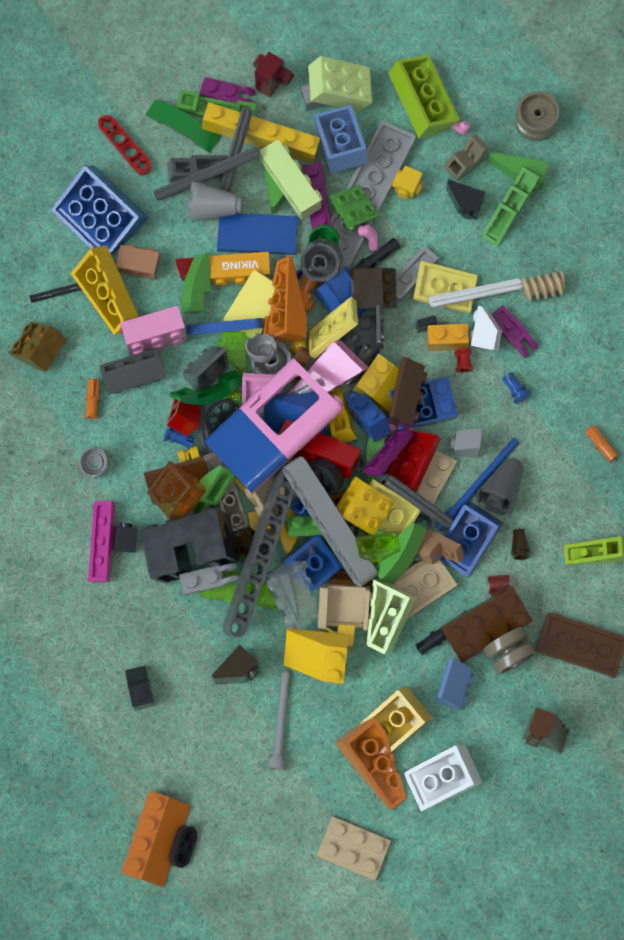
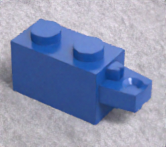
M354 391L345 397L353 419L374 443L391 432L386 416L365 393L360 395Z

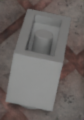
M482 429L457 431L456 436L451 437L450 449H454L453 455L477 459Z

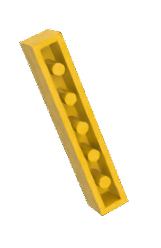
M208 102L202 121V129L233 139L241 112ZM251 116L244 142L265 148L279 140L282 145L285 144L288 147L290 157L313 163L320 138Z

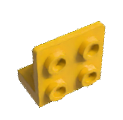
M355 476L336 508L345 520L369 534L375 535L395 501Z

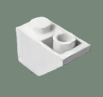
M478 306V310H475L473 321L475 322L474 330H471L469 338L471 346L499 350L502 330L486 307Z

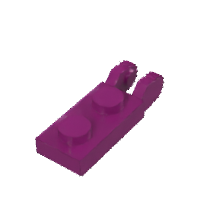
M204 77L200 90V96L233 103H237V100L253 103L250 99L239 96L240 93L248 96H255L256 93L253 88L242 87L241 85Z
M504 305L491 314L501 328L502 336L524 358L529 356V352L521 344L523 340L526 341L531 349L536 350L538 348L537 343L529 335V332Z

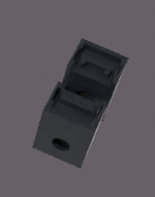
M215 507L205 508L202 513L185 514L184 518L179 520L176 518L168 519L165 521V524L159 526L158 524H152L147 526L146 530L140 531L149 577L164 584L180 580L179 574L192 572L187 544L193 543L197 565L206 563L210 567H221L240 562L230 515Z

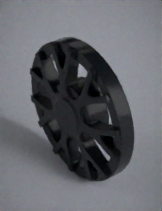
M222 399L213 403L206 415L209 429L214 432L218 424L221 425L232 415L230 411L235 407L239 409L240 406L229 399ZM223 403H229L228 410H223ZM216 406L221 410L218 414L212 411ZM210 417H217V422L210 423Z

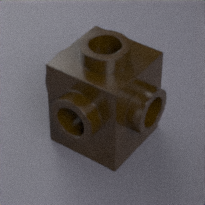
M250 527L246 528L243 532L241 530L238 531L235 535L238 554L245 560L256 531ZM261 544L260 547H259V552H260V553H261L262 550L264 549V545H263V544Z

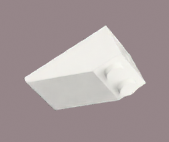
M456 745L404 772L421 811L458 796L483 783L466 745Z

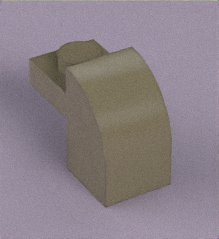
M476 134L470 138L462 150L451 156L444 167L456 180H459L483 162V156L489 147Z

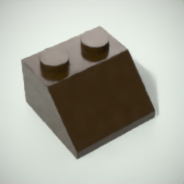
M396 268L351 269V293L357 302V309L375 310L376 305H380V310L397 308Z
M239 644L211 677L215 684L246 683L248 679L252 681L259 674V663L257 659Z

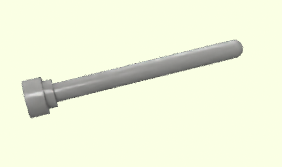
M284 670L281 676L274 756L269 760V769L271 770L279 768L278 770L283 771L286 766V761H284L282 754L290 672Z

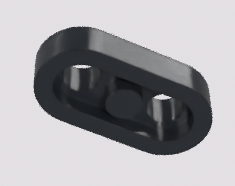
M182 825L177 830L169 853V862L172 866L184 868L190 862L198 836L194 827Z

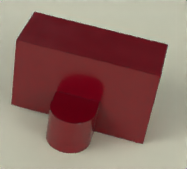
M268 52L266 56L259 54L253 62V66L256 68L254 72L256 90L271 98L280 83L288 86L294 78V74L284 67V60L271 52Z

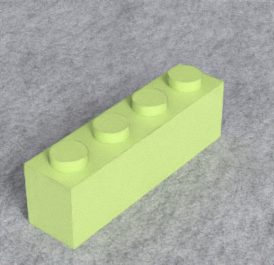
M276 140L260 150L261 157L259 160L301 220L321 209V194L317 189L314 190L311 187L312 183L306 174H302L298 161L290 157V151L285 144L282 145L279 140Z

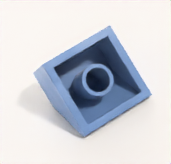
M450 657L435 703L456 710H460L461 706H465L468 694H465L466 687H471L474 675L471 674L472 668Z

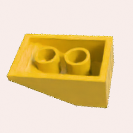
M378 354L352 391H356L360 395L365 393L379 410L389 416L392 403L389 390L395 389L399 369Z
M287 628L283 665L321 681L343 684L349 635Z
M408 686L397 690L360 724L375 717L386 732L390 751L393 752L425 726L433 717Z

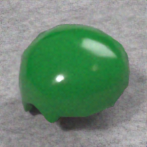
M328 224L317 226L308 237V244L320 238L332 240L337 245L340 243L339 233Z

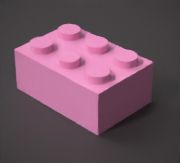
M178 306L120 323L130 356L156 347L158 351H161L167 345L173 344V346L183 344L184 340H187L185 326Z

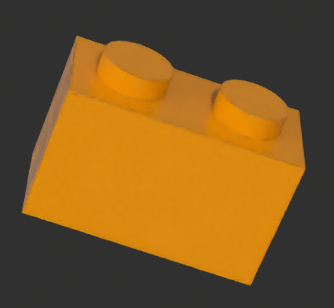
M468 324L428 325V351L468 348Z

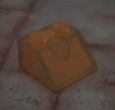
M169 461L151 485L147 494L167 518L179 520L184 518L185 514L191 513L207 490L196 477L172 461Z

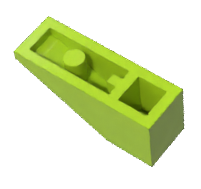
M619 536L564 545L565 565L624 562V537Z

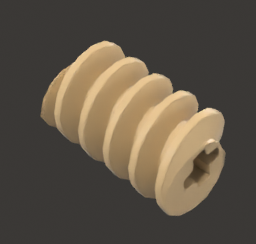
M559 271L558 275L556 272H552L551 277L548 274H544L543 279L540 275H536L535 280L532 276L528 277L527 281L525 278L521 280L524 296L528 298L529 302H532V296H535L538 301L540 294L547 299L548 293H550L554 298L556 291H558L560 296H563V290H565L562 271Z

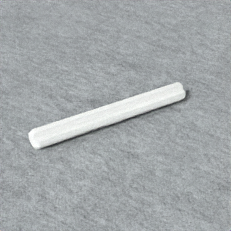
M516 278L430 296L429 305L435 308L521 290L522 281Z

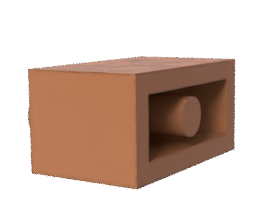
M132 244L120 245L116 267L120 274L156 280L161 258L159 252L153 248L140 249Z

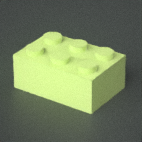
M320 56L308 65L310 99L312 102L335 107L351 105L354 111H361L372 103L370 67Z

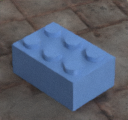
M351 105L314 114L316 131L320 138L330 173L368 163L367 149Z

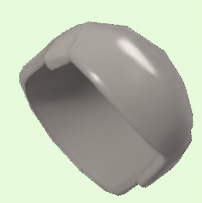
M256 333L253 338H247L245 349L253 361L265 363L276 355L277 343L268 334Z
M90 447L84 450L79 459L82 472L89 477L104 475L110 464L108 454L98 447ZM90 465H99V466H98L97 468H92Z

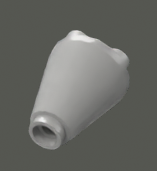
M203 182L191 183V193L193 195L192 199L188 200L190 220L201 221L242 213L243 197H238L236 194Z

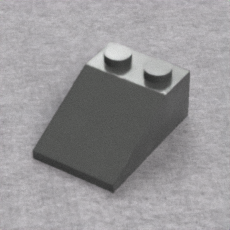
M211 346L208 350L204 349L194 363L190 362L184 368V379L197 391L209 387L218 379L219 375H222L229 368L227 350L224 347Z

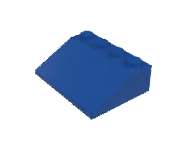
M84 165L51 209L90 249L107 245L111 256L120 249V245H124L132 238L149 218L96 166Z

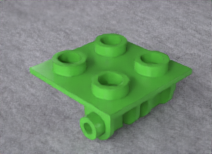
M360 185L329 195L330 205L334 207L337 215L340 216V220H344L343 223L350 232L357 229L356 225L380 217Z

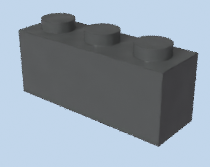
M157 347L99 365L108 395L118 394L123 390L132 387L136 388L142 384L151 381L155 382L166 377Z

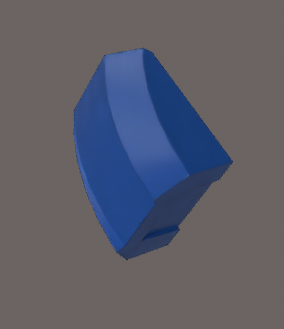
M348 266L313 291L329 313L352 297L351 270ZM357 309L358 317L368 309Z

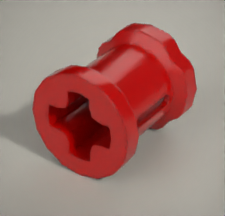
M464 348L454 351V356L457 358L456 372L464 373L474 370L473 365H471V349Z

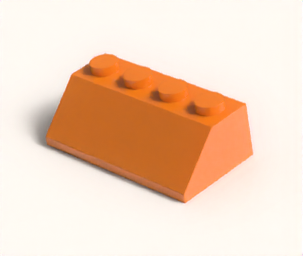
M149 791L121 873L164 887L171 867L169 853L177 830L182 825H185L191 806Z

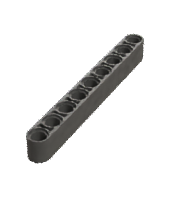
M289 463L284 464L274 476L223 623V631L227 636L242 637L248 629L295 492L283 473V467ZM281 486L285 489L284 496H281L279 492ZM275 505L278 508V514L276 516L273 514V507ZM267 525H270L272 529L270 535L266 533ZM261 544H263L265 547L264 554H261L259 552V547ZM254 564H257L258 566V572L256 574H254L252 570ZM248 583H250L252 587L251 592L249 594L246 592L245 589ZM241 603H243L245 606V610L243 613H240L239 611V605ZM236 622L238 625V630L234 633L232 631V625Z

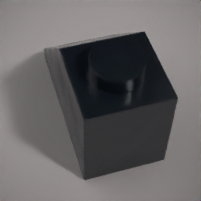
M448 179L446 190L457 212L465 219H477L485 198V192Z
M146 666L125 670L133 709L139 710L155 706Z

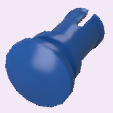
M513 372L508 373L512 381L505 375L502 380L512 392V397H515L514 403L519 404L525 401L531 395V391H525L526 387L520 384Z
M169 426L163 437L164 442L166 439H169L171 443L176 442L188 449L192 447L195 441V437L185 436Z

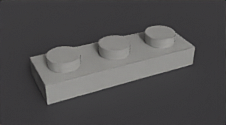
M425 246L396 275V295L399 302L416 285L420 262L425 261L436 264L439 261V257Z

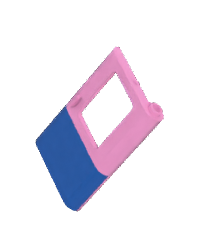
M293 358L211 433L204 442L253 494L343 411L341 407L343 403L336 395L332 398ZM296 376H300L319 395V400L281 435H276L258 416V411Z

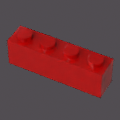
M286 420L278 435H281L294 422ZM318 433L294 457H302L308 463L315 459L329 460L338 467L342 477L350 479L359 463L361 450L353 445L338 441L334 437Z

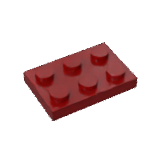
M412 431L414 435L408 441V445L391 462L386 473L394 476L417 492L441 438L435 434Z

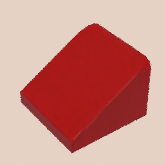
M194 257L175 260L181 281L185 280Z

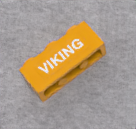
M269 252L209 256L211 283L218 287L226 286L227 283L245 285L253 270L260 272L271 280Z

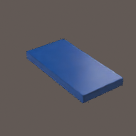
M237 213V215L219 217L217 252H269V254L296 255L298 216Z

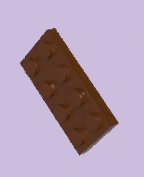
M511 585L441 626V629L459 660L463 663L482 652L494 640L516 628L530 624L533 620Z
M548 612L536 650L537 653L615 678L624 652V637Z

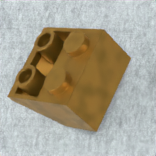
M30 321L24 327L19 340L13 344L10 355L37 370L46 372L65 343L66 338L50 325Z

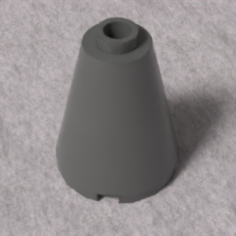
M516 458L506 459L482 485L476 494V499L479 503L482 501L486 504L485 509L505 516L506 513H509V515L513 513L524 469L522 463Z

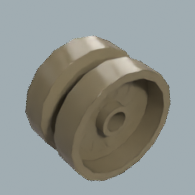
M534 91L526 94L520 100L515 115V127L524 139L540 142L548 139L554 133L560 115L556 99L545 92Z
M523 627L504 634L483 649L488 659H495L501 656L493 664L497 675L515 669L537 653L532 643L520 645L528 636Z

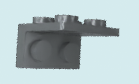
M376 305L375 315H361L358 317L355 335L359 334L361 338L356 342V354L365 343L371 346L369 349L373 348L379 354L380 349H384V311H380V305Z

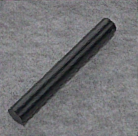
M78 283L29 295L31 303L82 289Z

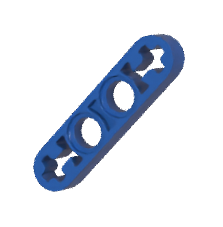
M255 318L187 325L188 335L259 329L263 328V319Z

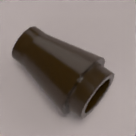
M515 529L513 530L511 555H513L515 560H526L530 557L531 549L525 535V530Z

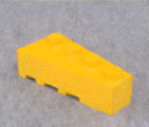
M107 245L91 248L71 272V275L114 335L121 334L123 331L120 323L138 318L139 315Z

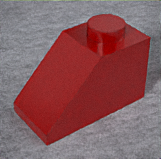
M174 399L167 426L188 436L192 431L198 429L201 422L199 420L201 411L196 404H188Z

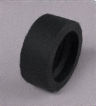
M315 459L308 465L312 471H321L329 477L332 485L330 488L324 489L328 496L332 497L342 484L341 472L331 461Z

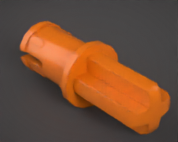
M98 379L88 380L87 397H85V401H87L85 417L87 419H98V403L101 401V398H99L100 381Z
M595 425L590 426L585 431L595 444V449H599L608 462H611L619 455L609 444V439H605Z

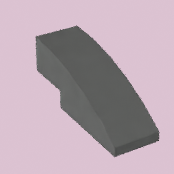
M191 155L190 158H171L167 164L169 182H175L226 160L229 155ZM220 174L213 178L223 177V174Z

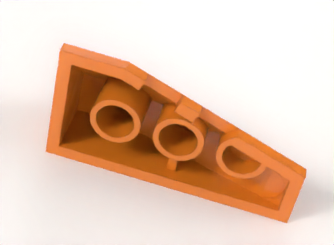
M287 256L277 261L272 283L275 288L272 298H269L270 312L269 316H265L263 334H268L279 342H295L306 338L307 317L293 257Z
M373 717L350 729L335 743L389 810H392L407 797L400 775L395 767L394 755L390 751L388 736L376 718Z

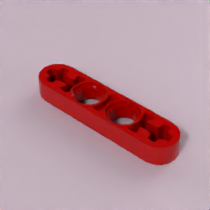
M101 116L98 120V127L102 134L138 175L145 176L149 174L152 168L147 156L112 116ZM103 122H110V126L113 129V131L110 132V129L107 126L103 127ZM116 135L124 136V140L120 143L115 142L113 139ZM130 148L136 150V154L132 157L125 154ZM138 158L142 164L147 163L146 169H139V163L136 161Z

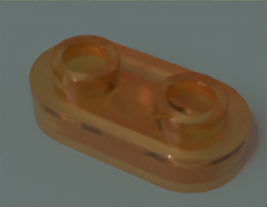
M300 346L294 359L303 367V365L306 366L310 354H307L308 349ZM296 376L290 382L295 384L296 381H299L301 379V377Z

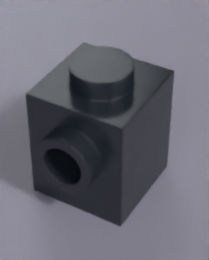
M120 523V526H114L112 551L135 553L138 528H132L131 523Z

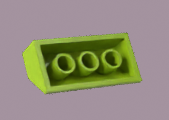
M430 55L396 61L388 74L418 138L434 136L460 121Z

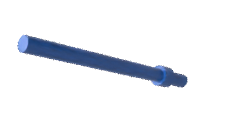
M513 438L457 503L452 508L449 507L445 512L453 520L456 519L463 505L474 496L516 448L519 441ZM439 523L436 525V528L440 532H442L445 529Z

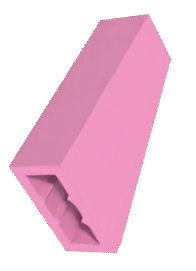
M337 340L328 347L307 372L315 380L319 379L322 387L329 393L366 371L369 367L341 340ZM301 378L288 394L308 384Z

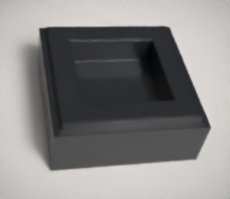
M433 315L417 320V332L427 331L428 325H437L436 316Z

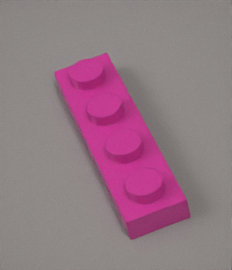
M113 501L94 502L88 582L91 583L110 582L116 504Z

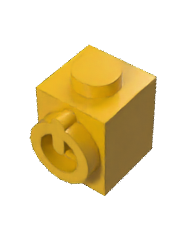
M406 165L403 171L399 169L392 183V187L395 188L397 195L402 199H413L415 194L419 195L423 184H420L423 173Z

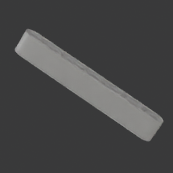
M298 457L283 467L285 477L352 581L358 587H362L377 576L375 567L306 460Z

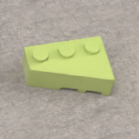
M377 579L373 580L374 591L373 599H371V619H369L366 645L383 654H389L394 649L416 600V596Z

